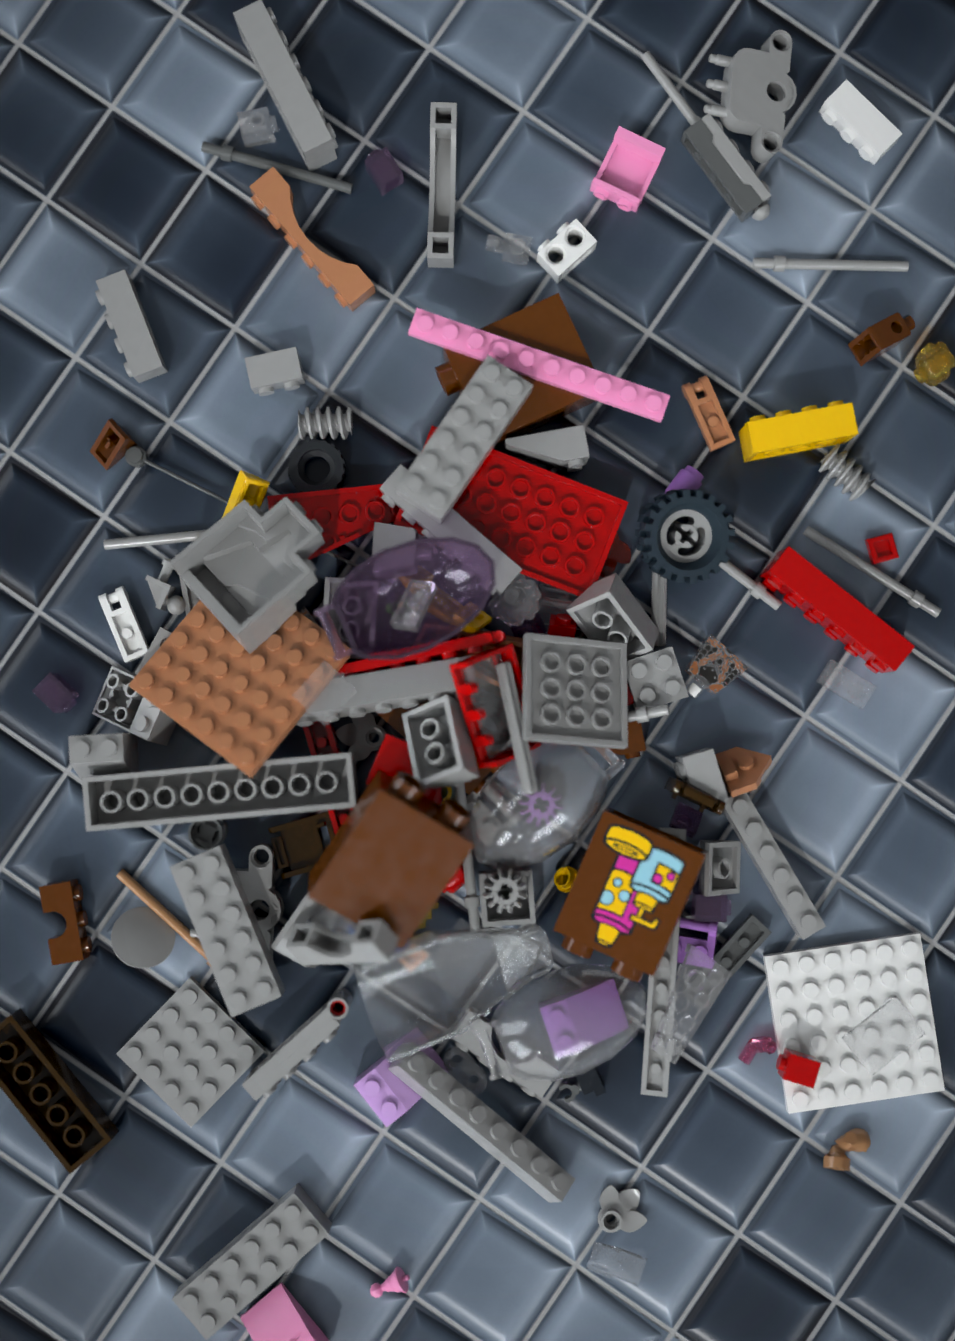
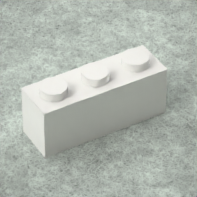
M847 79L825 100L819 111L822 114L823 120L827 124L833 125L840 132L843 140L854 145L859 150L860 156L864 160L870 161L873 165L903 134Z

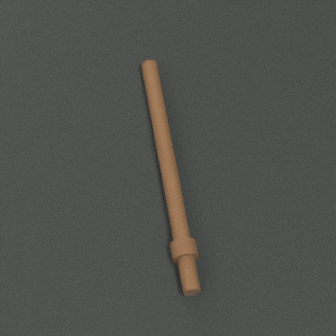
M122 869L116 877L207 960L199 938L191 937L190 930L130 874Z

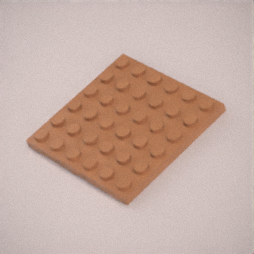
M199 600L128 686L252 779L350 658L353 651L296 610L272 636L249 654Z

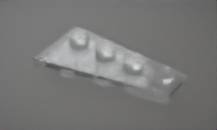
M687 943L685 949L686 956L683 964L679 966L676 974L678 978L674 990L670 991L667 1000L669 1001L668 1007L660 1019L651 1045V1049L673 1064H676L732 975L730 971L689 943Z

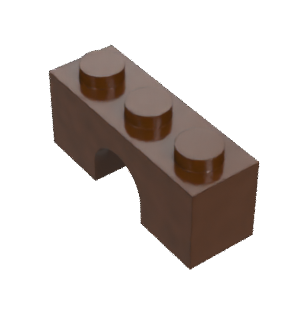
M77 879L40 886L39 892L43 913L58 912L64 916L67 924L63 934L48 939L52 966L88 958L90 952H92V940L86 933L85 926L88 925V916L86 911L82 910L81 900H83L84 895L81 884H78Z

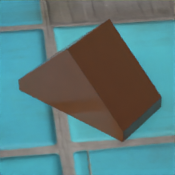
M111 418L105 424L90 452L106 470H109L125 456L126 451L131 446H137L138 444L120 424Z

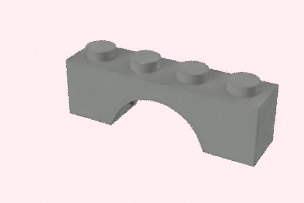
M382 919L360 920L354 934L333 932L318 923L295 924L286 948L303 965L381 963L391 961L399 938Z
M470 1007L453 1033V1039L456 1041L455 1045L464 1052L468 1053L470 1050L478 1055L477 1060L487 1067L493 1065L499 1069V1074L507 1081L512 1082L515 1080L521 1084L520 1088L528 1095L534 1097L536 1094L542 1098L559 1073L558 1065L537 1051L523 1058H512L502 1054L494 1045L491 1037L493 1022Z

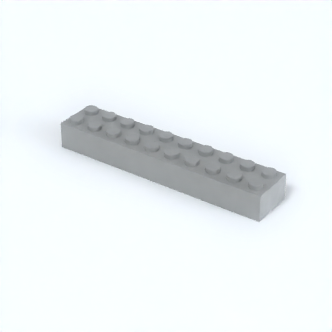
M355 752L266 760L252 779L231 763L82 777L86 832L352 808L359 800Z

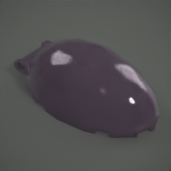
M454 537L419 538L383 549L368 558L365 562L356 566L337 587L331 604L314 611V615L319 617L335 653V656H333L335 662L352 654L366 659H401L428 651L456 635L484 609L496 584L494 561L479 545ZM334 609L351 645V649L346 651L328 613Z

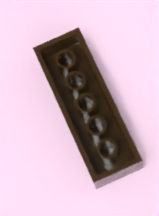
M21 1008L0 1023V1088L69 1174H71L110 1142L119 1130Z

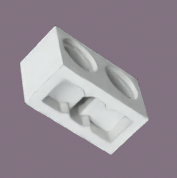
M577 219L570 224L569 222L564 223L556 232L558 235L553 240L547 239L537 249L539 251L537 253V262L557 284L596 248L597 240ZM572 236L578 237L581 243L572 245L569 243L568 238ZM551 254H558L562 257V260L555 263L549 259V256Z

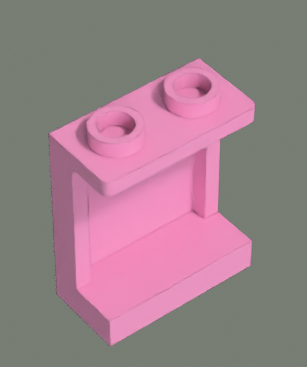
M619 126L596 177L592 180L590 191L601 200L606 201L608 199L617 203L616 205L620 209L636 213L663 159L666 148Z

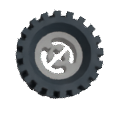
M680 489L666 491L667 494L665 495L659 494L654 498L655 502L653 504L648 503L644 507L647 512L644 516L640 515L637 521L641 523L640 529H635V536L639 537L640 540L639 543H636V547L643 554L640 558L643 563L650 566L649 569L653 573L674 582L692 584L697 583V580L705 581L710 579V573L717 574L722 570L719 567L721 562L727 563L730 557L726 555L727 550H734L735 543L729 542L730 536H736L735 528L729 527V523L733 522L731 514H725L726 506L723 503L716 502L717 498L715 496L705 494L704 491ZM686 516L689 519L688 523H677L674 526L678 530L687 531L685 537L689 541L697 542L698 540V543L692 551L679 555V548H690L692 545L688 541L680 540L681 534L673 529L669 530L668 537L670 541L668 543L667 531L674 520Z

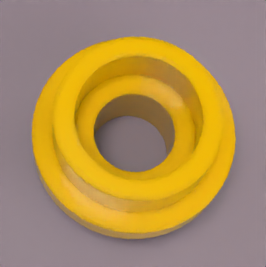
M566 866L556 871L554 883L560 891L569 893L578 873L577 870Z

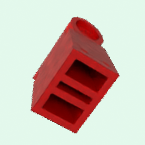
M386 733L365 784L369 785L379 770L394 778L398 771L406 772L414 777L406 740ZM441 787L426 788L423 796L441 805L443 800Z

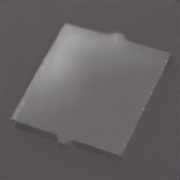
M323 661L292 696L306 708V713H311L326 726L354 696L357 690L343 678V673L339 674L326 661Z

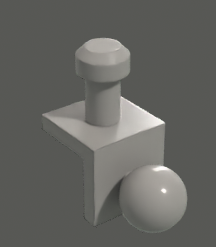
M165 558L161 563L163 567L158 578L147 575L145 580L148 581L156 608L163 611L168 609L171 614L180 615L185 611L186 604L183 597L173 596L176 588L167 584L172 571L175 569L170 563L171 559Z

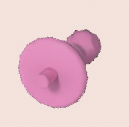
M397 1266L382 1284L374 1283L371 1285V1296L380 1298L384 1291L407 1293L409 1275H405L404 1271Z

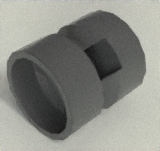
M225 819L192 822L188 831L189 840L194 847L203 851L215 848L227 838L228 824Z

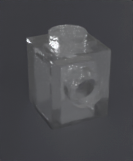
M268 107L237 113L241 136L246 148L276 142L274 132L279 131L275 115L270 116Z

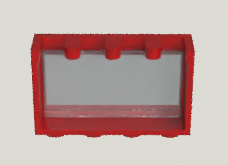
M513 643L493 646V648L449 664L479 768L499 767L515 759L496 672L497 664L502 662L511 663L522 711L523 678ZM528 741L530 751L542 746L541 742Z

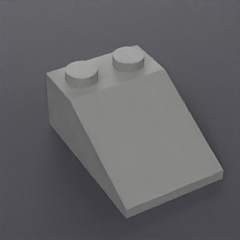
M584 425L505 439L504 451L507 455L559 470L567 469V472L582 470V466L586 465L590 456Z

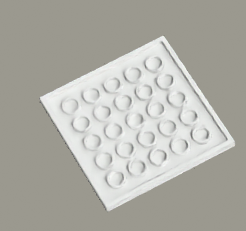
M913 932L763 955L778 1056L783 1054L786 1047L814 1056L821 1062L814 1089L782 1079L786 1110L789 1114L945 1091L920 933Z

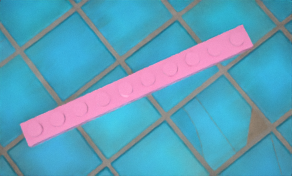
M419 308L415 311L408 331V336L483 362L489 355L515 373L659 423L663 419L670 395Z

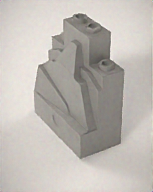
M284 497L265 514L255 504L251 507L243 500L170 561L183 582L249 654L279 629L297 610L296 603L306 595L308 589L318 582L314 574L316 568L307 558L325 543L321 535L323 529L316 520L312 519L309 521L304 516L306 511L297 501L292 503L287 497Z

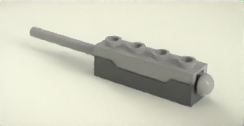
M650 51L645 52L641 59L691 125L682 135V144L741 222L750 216L757 221L766 219L770 214L768 201L771 197L770 189L766 182L759 180L754 173L755 170L751 162L747 159L744 160L739 153L736 142L733 139L729 140L723 132L724 128L721 122L716 118L714 119L710 114L705 115L702 119L697 116Z

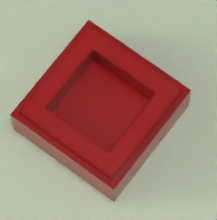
M892 533L865 540L872 565L899 558Z

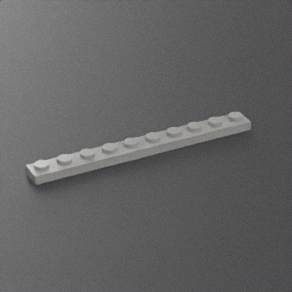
M659 828V830L686 841L687 829ZM680 919L658 970L654 976L649 975L641 1094L668 1097Z

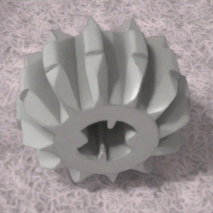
M499 867L497 868L499 877L496 878L491 872L488 874L489 879L493 883L483 882V887L491 891L484 892L482 895L486 899L493 897L488 902L489 908L498 903V913L502 912L503 905H507L508 913H512V903L518 908L522 907V903L517 897L527 898V893L519 891L525 889L527 883H517L522 878L521 873H517L513 878L511 877L513 868L509 867L507 875H503V870ZM502 884L512 887V890L509 891V896L503 897V893L498 894L497 891L501 890Z

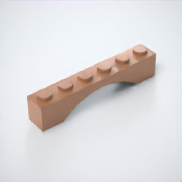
M274 167L249 186L253 194L251 200L259 210L264 208L268 212L269 216L267 218L276 230L281 228L285 232L284 239L292 249L297 247L303 253L300 256L310 269L314 267L320 273L317 276L326 288L331 286L336 292L334 295L335 299L343 308L348 306L353 312L376 292L374 284L358 265L345 263L328 256L307 239L296 221L293 208V193L290 185Z

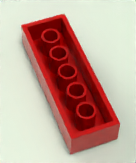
M790 546L779 551L759 575L764 580L762 583L773 592L777 590L784 596L783 601L793 608H796V606L805 612L803 616L809 622L815 625L816 623L820 624L825 628L823 632L834 641L839 639L846 645L844 649L854 657L859 655L866 661L864 665L874 673L895 672L915 647Z

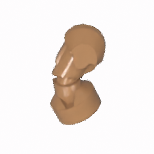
M854 1128L840 1136V1138L835 1140L837 1144L832 1145L829 1153L823 1156V1168L850 1171L851 1159L845 1153L846 1151L866 1152L871 1145L868 1132L861 1128Z

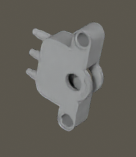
M784 30L774 31L761 46V50L743 48L733 57L710 54L708 58L710 63L723 66L725 69L723 81L718 79H708L706 81L707 88L722 92L720 106L706 104L703 111L712 116L720 117L722 125L727 130L752 136L751 155L759 163L768 162L782 148L785 125L784 113L792 107L797 96L796 86L787 75L790 72L792 38ZM767 92L774 96L775 101L768 96Z
M261 843L250 851L248 868L235 869L252 910L255 900H264L269 906L270 911L267 917H259L255 913L254 915L273 959V948L271 945L274 942V926L283 916L284 901L280 893L275 890L276 856L273 846L268 843ZM258 849H264L268 852L269 859L267 862L263 863L257 859ZM191 929L190 936L198 938L195 929Z

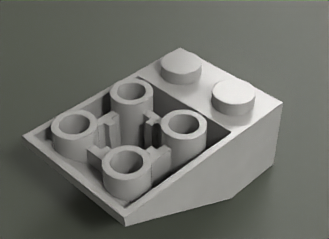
M111 666L92 714L146 741L167 746L177 722L128 686L136 675Z

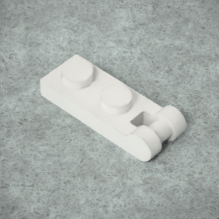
M124 586L116 588L115 592L109 595L107 593L99 595V602L124 662L128 663L145 656L149 646ZM120 602L121 608L114 610L112 604Z

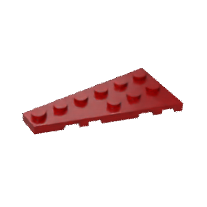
M383 484L267 496L269 510L284 497H287L292 503L297 501L306 511L304 516L309 521L314 519L322 527L323 532L321 535L325 543L307 558L308 560L373 531L374 522L388 524L395 521L399 511L397 505L392 508L381 499L383 493L380 491V487Z

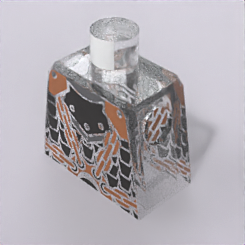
M712 634L707 635L685 669L693 678L686 685L687 692L694 699L704 689L712 695L717 694L749 667Z

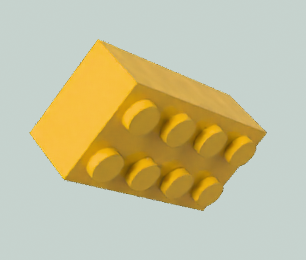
M843 400L828 403L825 408L818 409L817 405H811L802 408V412L798 413L784 410L775 413L776 417L766 418L765 415H758L749 418L750 421L745 423L738 432L744 462L835 446L838 443H847L859 434L853 403L844 404Z

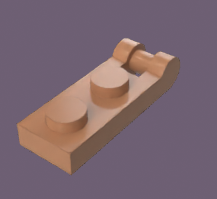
M705 375L698 378V382L693 384L689 382L682 385L683 394L688 400L710 452L733 443L736 439L709 378ZM703 391L705 397L698 400L696 393Z

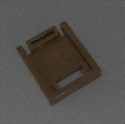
M669 777L664 789L673 793L671 798L676 800L677 796H681L699 805L698 811L703 813L704 809L721 815L726 806L725 802L672 777Z
M328 811L268 828L269 834L278 831L281 833V836L271 838L279 869L288 866L291 868V871H285L281 874L282 879L303 874L313 869L324 852L318 828L327 826L330 840L335 836Z

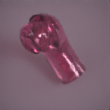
M766 1035L749 1039L738 1059L750 1065L757 1053L766 1052L773 1054L777 1049V1044L772 1037Z

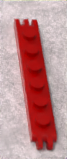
M502 631L487 632L346 663L333 679L376 672L386 668L405 667L406 664L416 662V665L432 662L431 658L440 656L442 660L458 657L457 653L468 651V655L481 653L484 651L483 647L504 642L506 634Z

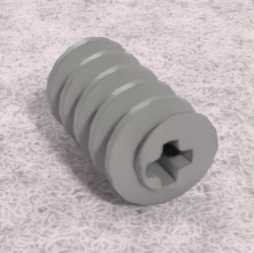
M329 406L326 407L325 414L321 413L319 407H316L314 414H311L309 407L305 408L304 414L298 411L300 439L305 440L308 433L311 440L316 439L319 433L321 439L326 440L329 432L331 438L336 440L340 432L342 439L346 440L349 432L353 435L351 407H347L345 414L342 413L340 406H337L335 414H332Z
M838 443L820 460L819 472L821 473L828 469L829 472L826 479L829 480L836 477L834 486L837 487L844 484L841 493L845 494L851 491L852 494L849 500L853 501L860 497L876 479L868 482L871 473L866 472L861 475L862 465L853 468L856 460L854 457L845 460L848 454L846 450L837 453L840 448Z

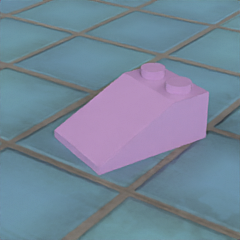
M418 1029L357 1076L354 1082V1087L386 1127L422 1098L388 1070L403 1047L414 1044L447 1073L450 1071Z

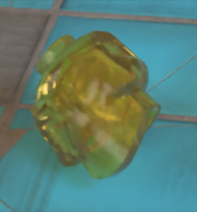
M941 341L936 344L928 343L920 350L915 358L916 369L914 370V375L921 384L925 382L929 386H936L948 379L951 374L950 369L955 367V358L948 350L946 344Z

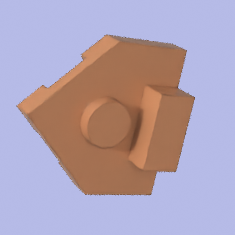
M734 747L715 754L722 779L732 798L757 789L765 770L772 763L771 755L740 747Z

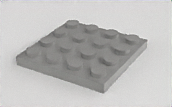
M534 633L524 634L522 740L615 749L627 748V644Z
M191 976L116 1055L192 1127L265 1052L266 1048L234 1017L231 1018L230 1013Z

